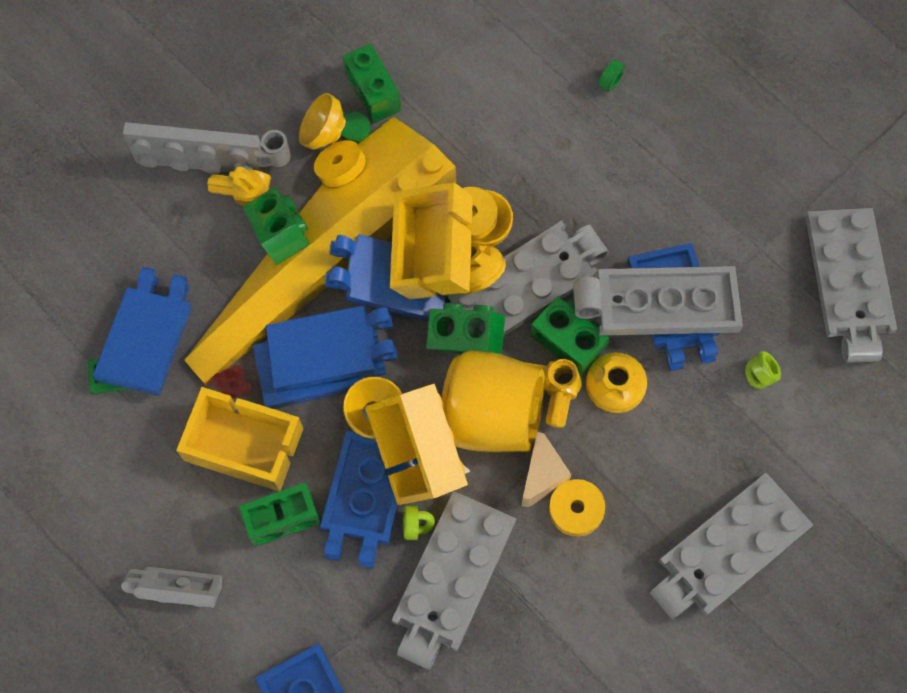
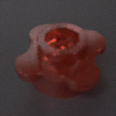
M239 365L224 369L220 373L215 374L212 380L214 386L218 387L221 393L230 395L232 399L240 395L247 396L252 389L251 384L246 382L243 376L244 369ZM235 382V386L230 387L229 383Z

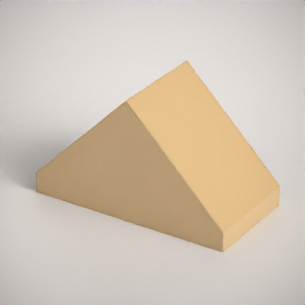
M537 432L522 499L523 507H530L553 493L559 485L569 481L571 477L570 471L544 433Z

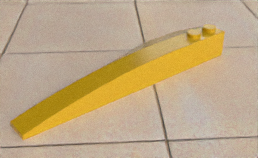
M393 116L358 144L366 157L365 167L353 181L343 186L327 187L322 184L299 214L309 229L304 234L310 245L278 265L267 254L185 358V363L205 385H208L250 351L254 344L260 343L267 337L266 325L287 321L328 288L324 285L326 272H331L332 267H340L348 271L349 259L329 254L332 240L336 241L338 235H343L354 241V238L361 234L386 241L392 236L394 192L452 182L456 183V166L433 143Z

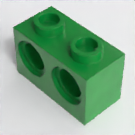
M371 43L342 56L345 75L373 124L401 111L400 92Z
M276 186L242 206L260 244L276 265L310 245L304 234L309 229L300 214L296 213L298 208L289 194L283 197Z
M559 296L531 324L530 336L558 359L572 361L576 365L580 377L607 349L609 342L607 335L599 336V326H601L599 323L578 318L575 315V304L569 300L565 302ZM555 319H561L566 322L567 326L558 329L553 327L550 322ZM588 340L593 347L583 350L576 345V342Z
M444 303L443 309H430L426 349L441 353L462 354L465 351L474 350L502 355L505 315L493 312L494 307L489 305H473V310H463V305ZM453 321L454 330L449 335L448 326ZM484 322L485 331L479 337L478 328Z
M306 482L239 506L248 537L254 547L321 524Z

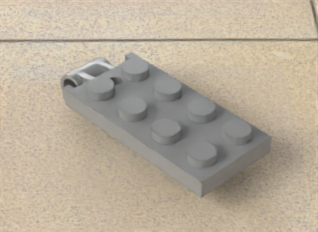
M125 122L123 136L136 163L148 168H155L159 165L169 166L179 171L199 169L209 174H219L220 172H234L236 167L241 166L244 169L257 170L268 174L267 166L282 167L291 158L287 138L279 130L266 132L262 136L261 143L258 135Z
M873 208L808 211L805 219L827 337L843 336L841 348L845 363L880 361L882 359L883 347L878 334L896 333L898 329Z
M561 220L504 257L506 267L503 274L489 287L471 294L447 295V298L451 304L463 305V310H473V305L493 306V312L505 315V336L542 313L557 296L564 299L573 293V282L576 279L587 276L594 277L597 269L595 267L591 268V266L601 262L609 254V251L591 225L580 228L569 237L565 231L566 225ZM567 256L568 259L562 261L560 260V257ZM484 322L478 328L479 337L485 331Z
M735 266L598 269L594 277H581L573 282L575 315L582 319H593L601 316L602 325L599 326V336L741 332L743 328Z
M764 473L659 560L661 565L671 575L659 583L649 594L673 621L694 602L707 616L806 533L813 524L767 473ZM694 572L699 573L701 579L695 578Z
M455 491L452 492L391 620L394 624H400L409 628L400 644L397 656L430 670L439 653L441 643L456 652L458 651L516 524L517 518ZM436 615L438 619L432 622L428 617Z

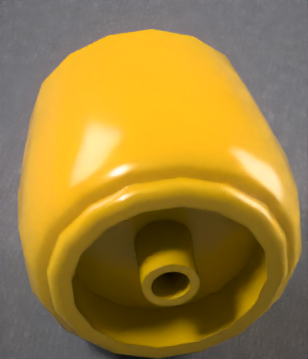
M468 350L456 356L448 368L441 397L448 426L454 435L455 447L477 452H530L534 446L541 421L545 393L544 371L536 366L493 352Z

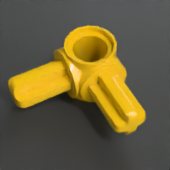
M238 166L234 172L230 171L229 176L212 174L207 181L208 191L210 193L233 196L237 204L244 206L269 190L271 176L264 172L244 169Z
M559 359L555 362L550 361L548 366L527 363L544 371L545 391L551 395L546 424L554 428H563L566 424L570 401L576 399L577 393L582 387V380L576 365L567 359ZM569 373L573 375L569 383H557V379L562 374Z

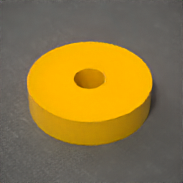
M350 140L339 141L328 146L318 155L314 163V172L321 183L327 187L343 186L353 181L365 167L366 157L356 142Z
M464 187L463 189L473 196L472 210L477 213L472 217V225H466V227L472 231L471 240H478L487 236L494 229L497 222V204L487 191L478 187Z
M573 479L564 482L555 489L549 504V514L553 524L562 533L581 537L594 532L601 524L605 514V500L600 490L592 483ZM573 503H580L584 510L581 513H575L571 510V505Z

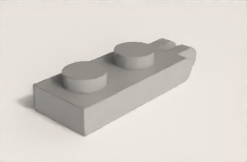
M145 567L144 570L130 569L121 584V588L124 592L132 593L139 599L214 608L222 589V575Z

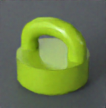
M762 351L756 354L746 364L745 374L747 381L755 389L760 390L771 386L781 379V370L777 361L767 352Z
M418 506L403 507V539L418 540V535L427 534L433 529L435 520L432 514L427 511H418ZM419 520H425L426 524L419 526Z

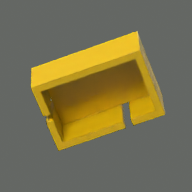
M455 182L394 192L390 288L408 299L434 297L436 292L441 295L466 293L470 290L472 231L466 225H472L473 196Z
M435 383L365 406L385 469L417 458L419 463L418 465L388 475L397 505L433 499L468 485L465 478V468L459 459L454 444V435L448 426L443 411L442 398L437 393Z
M201 387L176 451L185 462L275 491H281L291 464L288 456H294L303 432V426L300 418L239 398L234 403L230 395Z

